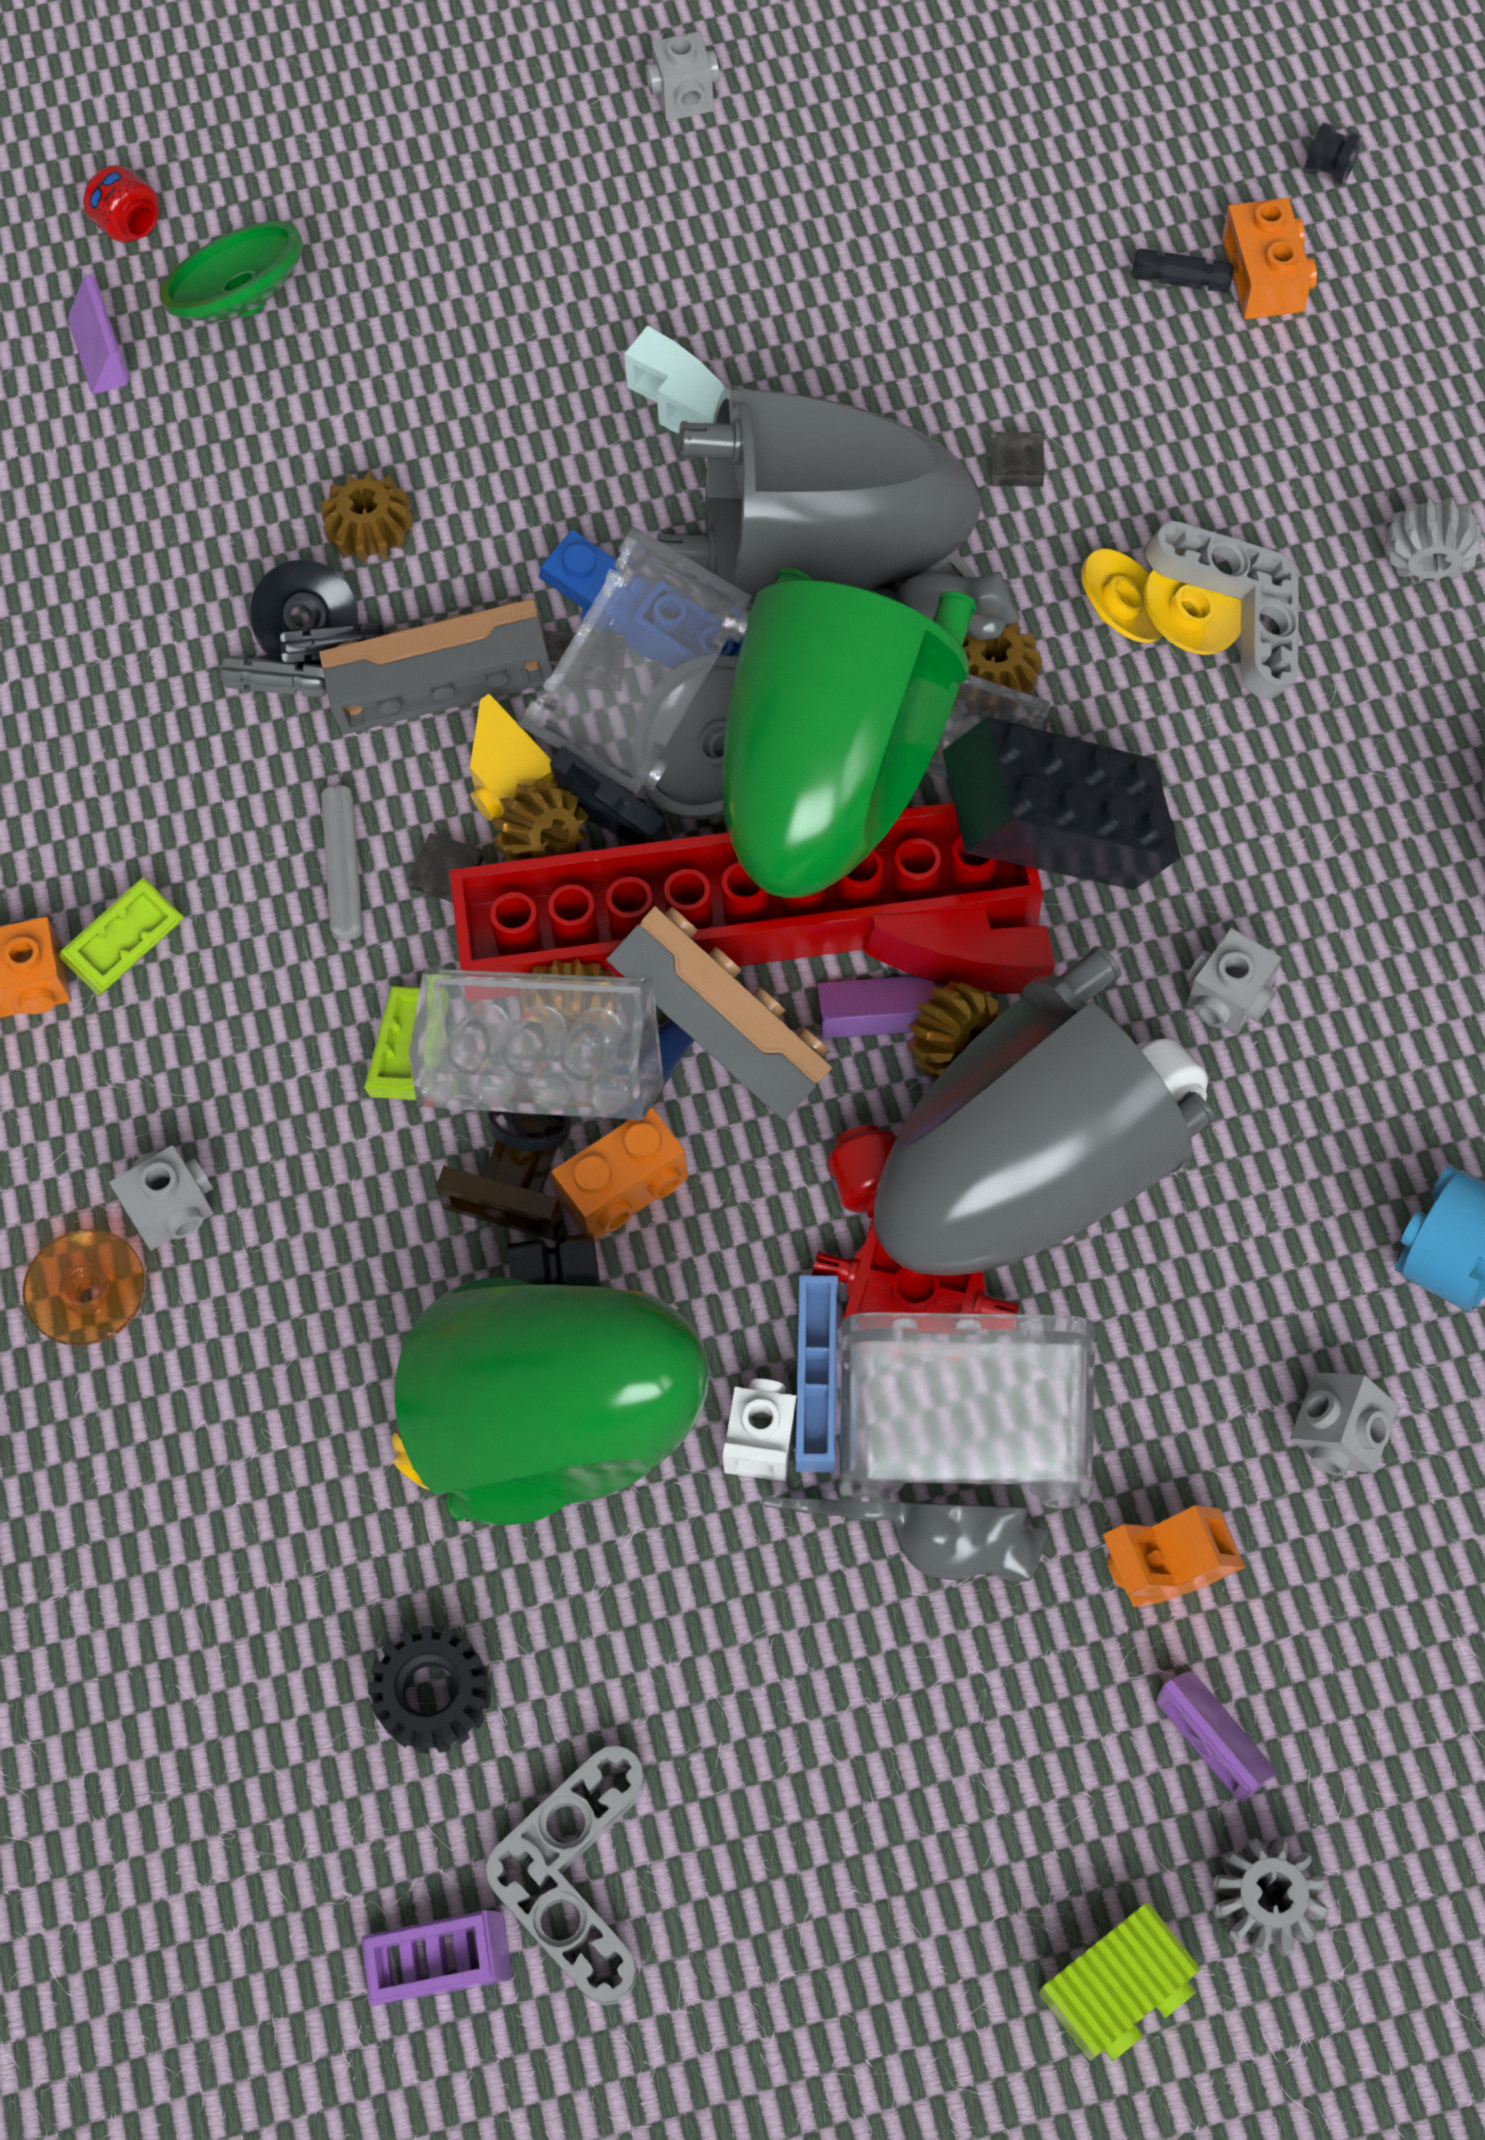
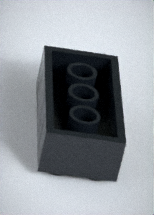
M990 716L985 717L942 751L965 854L1135 890L1181 859L1175 836V825L1170 817L1162 787V776L1153 758Z

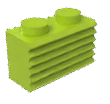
M1146 1902L1045 1984L1039 1991V1995L1090 2062L1103 2051L1113 2062L1144 2036L1136 2024L1152 2010L1157 2008L1163 2017L1166 2018L1197 1993L1188 1981L1201 1968L1150 1903Z

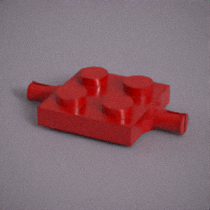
M872 1216L865 1243L856 1253L853 1260L818 1251L812 1271V1276H838V1282L847 1284L848 1303L841 1324V1335L958 1366L961 1362L967 1335L977 1324L978 1318L1014 1328L1020 1302L1016 1303L985 1295L984 1272L948 1276L922 1274L903 1268L887 1255L878 1242L874 1228V1216Z

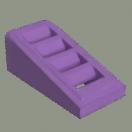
M483 1910L361 1936L369 2006L510 1981L512 1978L505 1920L502 1912ZM472 1932H475L480 1967L476 1969ZM447 1936L453 1937L457 1973L454 1974L448 1973L444 1937ZM425 1941L429 1979L421 1980L417 1942ZM399 1945L404 1984L394 1986L389 1947Z

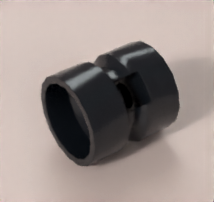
M593 1233L562 1236L553 1248H549L542 1239L508 1243L510 1278L525 1281L533 1285L601 1287Z

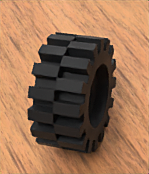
M421 1626L420 1634L412 1635L410 1629L399 1634L402 1641L395 1646L389 1641L382 1649L385 1655L381 1662L375 1660L371 1668L374 1680L373 1682H368V1693L373 1701L371 1707L375 1716L388 1735L390 1734L397 1743L405 1748L407 1745L412 1746L416 1752L428 1754V1748H437L439 1753L449 1751V1744L457 1740L462 1745L470 1739L468 1732L473 1726L479 1729L484 1721L482 1712L484 1708L489 1709L491 1697L488 1693V1686H490L489 1677L479 1654L475 1652L472 1644L464 1637L459 1639L454 1631L444 1627L442 1633L435 1632L433 1626ZM427 1666H438L447 1670L453 1676L455 1683L453 1697L449 1704L438 1712L431 1714L417 1712L407 1703L405 1694L407 1683L411 1676L419 1669Z

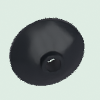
M292 560L274 567L258 582L251 597L249 618L252 632L260 647L272 659L281 661L277 647L278 634L281 631L302 629L303 634H308V628L350 624L353 625V630H356L358 626V609L352 590L335 570L316 561ZM294 607H301L307 612L308 623L306 626L299 627L293 623L291 612ZM304 656L305 661L298 662V668H303L304 663L322 665L321 660L311 661L310 656Z

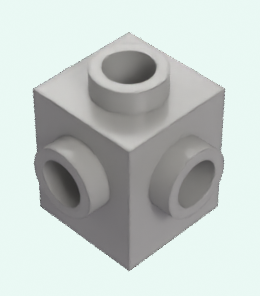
M700 31L652 41L653 63L645 66L646 77L651 95H658L665 120L671 121L713 112L712 83L720 80L719 67L715 52H706Z
M1231 928L1213 954L1204 950L1190 969L1186 980L1192 983L1193 986L1187 1006L1195 1010L1197 1016L1206 1024L1215 1028L1224 1027L1238 1035L1249 1018L1258 1022L1274 999L1276 992L1270 989L1274 982L1282 957Z
M173 1145L161 1152L154 1151L140 1157L129 1171L109 1182L150 1251L170 1239H181L189 1236L202 1225L204 1219L213 1215L203 1195L212 1190L213 1187L196 1159L194 1158L184 1164Z
M1314 1372L1302 1407L1297 1415L1290 1439L1311 1456L1310 1463L1314 1467L1325 1473L1336 1476H1345L1347 1471L1375 1473L1383 1449L1389 1440L1390 1430L1399 1405L1365 1375Z

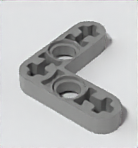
M1177 521L1165 523L1147 542L1145 553L1150 566L1157 573L1167 578L1242 600L1240 669L1242 680L1248 690L1262 699L1278 697L1294 682L1298 674L1299 577L1293 562L1277 551ZM1212 555H1219L1225 558L1232 567V574L1221 572L1213 563ZM1260 614L1271 617L1277 623L1280 635L1272 634L1263 627L1260 622Z
M620 1746L604 1747L594 1753L494 1848L488 1857L486 1865L487 1881L498 1898L579 1990L591 2001L601 2005L617 2004L628 1997L636 1983V1963L624 1943L565 1879L562 1873L618 1821L643 1794L645 1777L642 1764L636 1754ZM609 1764L617 1770L626 1764L631 1768L626 1774L630 1787L622 1794L614 1787L604 1793L598 1799L600 1807L607 1811L597 1819L588 1801L574 1792L582 1785H586L590 1796H592L604 1783L600 1770L605 1765ZM561 1807H574L582 1812L585 1817L584 1831L573 1842H557L548 1833L549 1818L554 1811ZM510 1856L518 1862L524 1860L527 1856L534 1860L527 1870L541 1890L545 1888L549 1879H552L558 1885L556 1888L541 1895L529 1914H526L521 1909L522 1905L532 1901V1898L525 1889L516 1881L510 1883L507 1887L501 1884V1881L507 1875L502 1863ZM555 1903H570L580 1913L579 1929L567 1940L558 1941L551 1939L543 1931L542 1921L545 1912ZM593 1929H597L602 1935L601 1938L591 1942L592 1947L606 1961L612 1960L616 1955L623 1960L617 1969L622 1981L614 1989L605 1982L596 1989L590 1985L589 1982L593 1979L595 1971L581 1953L573 1965L565 1959L566 1955L573 1953L584 1945Z

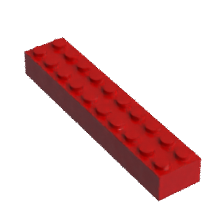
M954 802L904 809L883 840L853 871L823 891L800 898L777 897L768 894L758 887L739 864L728 832L449 870L460 970L468 1003L520 997L519 992L522 989V978L531 974L533 967L538 965L551 966L556 959L562 963L572 962L576 958L579 959L581 964L595 962L601 965L602 970L613 973L614 984L629 982L606 959L638 924H641L643 918L654 906L663 914L672 906L698 930L690 939L709 954L714 947H717L740 967L864 950L862 943L873 915L986 908L990 929L1038 926L1043 898L1038 869L965 854Z

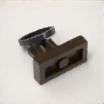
M534 1097L503 1099L495 1103L489 1110L488 1130L497 1140L484 1175L479 1176L443 1166L436 1184L442 1208L556 1241L563 1221L559 1200L557 1197L543 1194L542 1191L555 1158L557 1147H560L569 1139L571 1118L564 1109L543 1099ZM516 1110L541 1112L553 1117L557 1121H545L536 1115L520 1114ZM503 1114L511 1128L510 1131L505 1130L497 1123L496 1118L499 1115Z

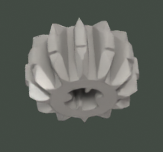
M1429 497L1427 503H1407L1406 511L1397 512L1392 515V523L1388 528L1386 550L1387 555H1390V564L1396 567L1398 576H1413L1415 583L1425 579H1434L1438 583L1440 578L1446 576L1458 578L1460 577L1461 570L1470 569L1475 566L1476 556L1480 553L1479 544L1482 543L1481 526L1478 525L1477 516L1472 514L1471 506L1463 503L1456 505L1453 497H1448L1442 502H1434Z
M1259 1839L1249 1840L1246 1844L1247 1859L1234 1851L1229 1852L1223 1859L1227 1870L1232 1876L1217 1875L1212 1881V1888L1231 1897V1899L1224 1900L1213 1908L1214 1916L1224 1919L1235 1915L1238 1923L1228 1932V1939L1236 1943L1248 1931L1253 1933L1252 1954L1258 1957H1262L1266 1953L1271 1938L1281 1957L1290 1956L1294 1953L1293 1936L1306 1944H1310L1317 1937L1315 1928L1308 1919L1323 1920L1328 1915L1329 1908L1325 1904L1309 1898L1310 1895H1315L1327 1887L1325 1878L1315 1876L1305 1879L1301 1872L1311 1864L1312 1857L1307 1852H1304L1293 1863L1286 1861L1288 1842L1283 1839H1277L1274 1842L1269 1858ZM1261 1882L1263 1890L1273 1884L1281 1891L1282 1894L1278 1898L1277 1904L1283 1913H1279L1277 1905L1273 1906L1269 1911H1266L1259 1905L1257 1901L1261 1898L1263 1891L1256 1883Z

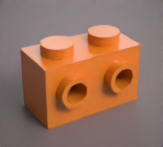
M1289 197L1228 205L1221 242L1227 262L1232 263L1234 266L1232 280L1244 320L1304 312L1309 290L1316 287L1317 270L1314 259L1306 257L1304 250V225L1301 218L1294 217Z
M47 916L0 927V1018L20 1013L41 1014L51 1010L55 1005L71 1002L65 963L58 957L62 950V944Z
M651 1106L551 1171L556 1197L580 1231L583 1234L593 1233L595 1240L605 1233L619 1229L635 1213L653 1201L670 1195L683 1181L688 1179L684 1148Z

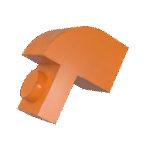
M1194 1505L1152 1527L1122 1524L1102 1534L1110 1552L1107 1555L1109 1571L1115 1582L1125 1590L1133 1607L1158 1604L1199 1590L1245 1568L1221 1508Z

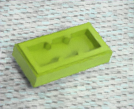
M143 877L62 949L58 957L100 997L182 922L184 917Z
M391 986L364 1086L370 1097L426 1100L451 1002L446 989Z

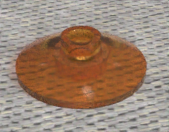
M84 1229L66 1233L43 1247L29 1265L23 1283L25 1310L35 1327L53 1341L70 1346H87L103 1342L121 1332L139 1311L146 1289L143 1264L135 1250L124 1239L115 1234L96 1229ZM90 1287L99 1288V1294L96 1298L86 1303L80 1302V1296L84 1290Z

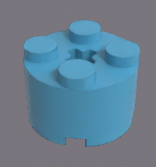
M1448 1165L1434 1186L1431 1197L1435 1198L1436 1201L1428 1215L1418 1210L1409 1222L1401 1239V1243L1406 1246L1395 1265V1271L1401 1273L1405 1279L1471 1313L1473 1306L1477 1308L1485 1297V1181L1464 1170H1458Z

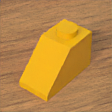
M487 694L480 699L470 771L474 785L471 798L480 813L490 821L494 818L502 817L505 811L499 798L509 797L515 800L516 784L527 783L533 786L536 780H547L556 785L557 783L550 767L552 760L490 694Z

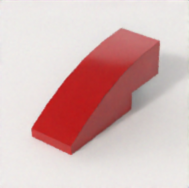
M986 908L873 915L862 943L865 954L901 971L946 985L950 981L964 982L986 992L1021 994L1023 988L1038 976H1051L1055 968L1047 925L990 929Z

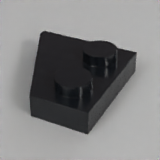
M564 746L560 747L550 762L551 770L558 788L562 787L574 793V796L578 797L577 806L583 808V811L589 815L586 820L632 845L671 840L664 819L665 816L659 808L647 800L635 798Z

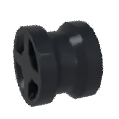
M1323 122L1311 145L1305 164V172L1313 175L1324 172L1331 176L1333 182L1344 185L1356 161L1362 142V135L1354 132L1343 135L1336 131L1334 125Z

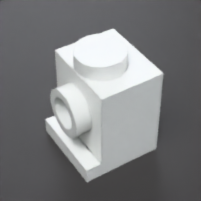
M753 1379L749 1381L748 1389L734 1387L726 1443H724L723 1450L724 1473L786 1482L797 1400L796 1395L785 1394L786 1386L784 1384L769 1379ZM752 1416L773 1420L771 1425L765 1429L754 1428L749 1423Z

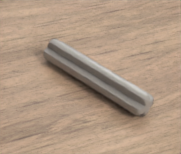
M340 785L325 788L321 793L330 930L334 939L345 941L347 939H358L363 933L354 801L350 788Z

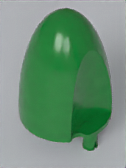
M794 568L780 569L776 576V584L765 587L757 593L747 618V626L736 665L729 701L723 752L722 795L727 830L738 862L749 878L762 890L770 895L781 898H800L819 893L853 871L871 854L890 831L909 803L935 753L959 689V685L956 682L960 683L967 680L970 669L963 643L972 615L977 608L975 600L970 596L956 591L942 592L939 597V605L934 620L932 621L918 611L888 597L848 585L811 581L812 578L808 574Z
M484 1278L462 1284L443 1294L427 1307L412 1327L404 1343L396 1371L395 1411L397 1425L406 1454L414 1470L434 1495L447 1493V1509L455 1520L463 1521L465 1519V1522L474 1520L496 1526L531 1523L557 1512L566 1504L583 1502L621 1490L658 1467L680 1446L699 1418L708 1392L709 1366L706 1351L695 1329L678 1311L652 1294L593 1286L533 1285L512 1278Z

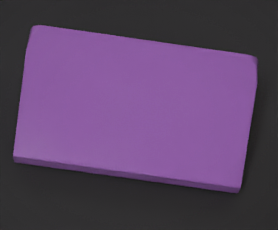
M92 274L84 276L71 307L68 322L90 391L93 394H98L128 385L127 381L130 380L96 277L93 278Z
M918 976L817 983L822 1039L913 1032L907 1025L917 1020L920 1013L917 1003L929 1002L934 981Z
M1188 1671L1172 1678L1163 1685L1156 1698V1704L1238 1802L1240 1800L1242 1803L1245 1802L1276 1775V1770L1196 1674Z

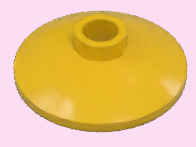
M1099 549L1092 552L1083 562L1081 577L1088 599L1100 619L1121 635L1133 641L1153 643L1159 640L1163 635L1152 623L1144 603V585L1149 573L1140 564L1121 552L1111 549Z
M1154 569L1149 573L1144 585L1145 607L1154 626L1172 644L1190 653L1211 655L1226 650L1238 639L1241 634L1242 601L1240 599L1167 578L1157 573Z

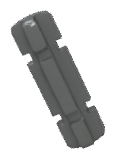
M226 656L222 662L220 677L223 686L226 688L245 690L247 685H252V691L296 695L298 690H303V696L323 697L327 693L323 667L319 664L304 663L303 668H298V662L284 663L279 660L254 658L252 663H247V657Z

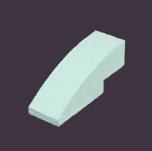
M647 325L624 354L627 388L657 402L659 424L678 434L681 421H688V423H713L719 397L725 389L724 385L695 356L672 339Z

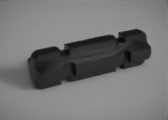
M1142 248L1138 249L1135 253L1132 267V277L1135 279L1152 282L1153 277L1160 278V283L1195 289H1200L1201 285L1208 286V291L1221 293L1228 292L1231 287L1234 266L1230 262L1213 260V264L1205 263L1206 258L1165 252L1163 257L1157 256L1158 251Z
M378 622L358 624L359 629L353 630L352 624L308 628V634H303L302 629L283 630L278 634L277 647L280 659L284 663L304 662V656H310L311 661L321 660L319 651L335 648L348 641H363L384 636V630Z

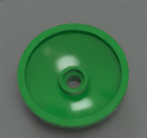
M285 221L262 222L230 232L203 246L182 261L165 279L160 289L159 298L169 314L186 320L219 321L237 316H251L259 312L266 305V301L280 290L295 268L303 246L302 238L297 228Z

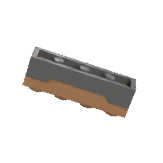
M534 598L521 602L509 601L500 604L496 608L468 615H453L440 622L416 628H400L388 635L363 641H348L335 648L319 651L330 708L342 735L478 702L487 694L494 698L555 682Z
M654 906L643 918L641 924H638L606 961L780 1119L785 1121L816 1087L815 1084L820 1082L832 1069L822 1059L830 1050L805 1027H802L795 1034L778 1019L786 1010L761 987H758L753 994L745 989L735 979L742 970L721 950L714 947L707 954L690 939L698 930L671 906L663 914Z

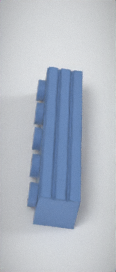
M799 1275L796 1472L835 1473L838 1276Z

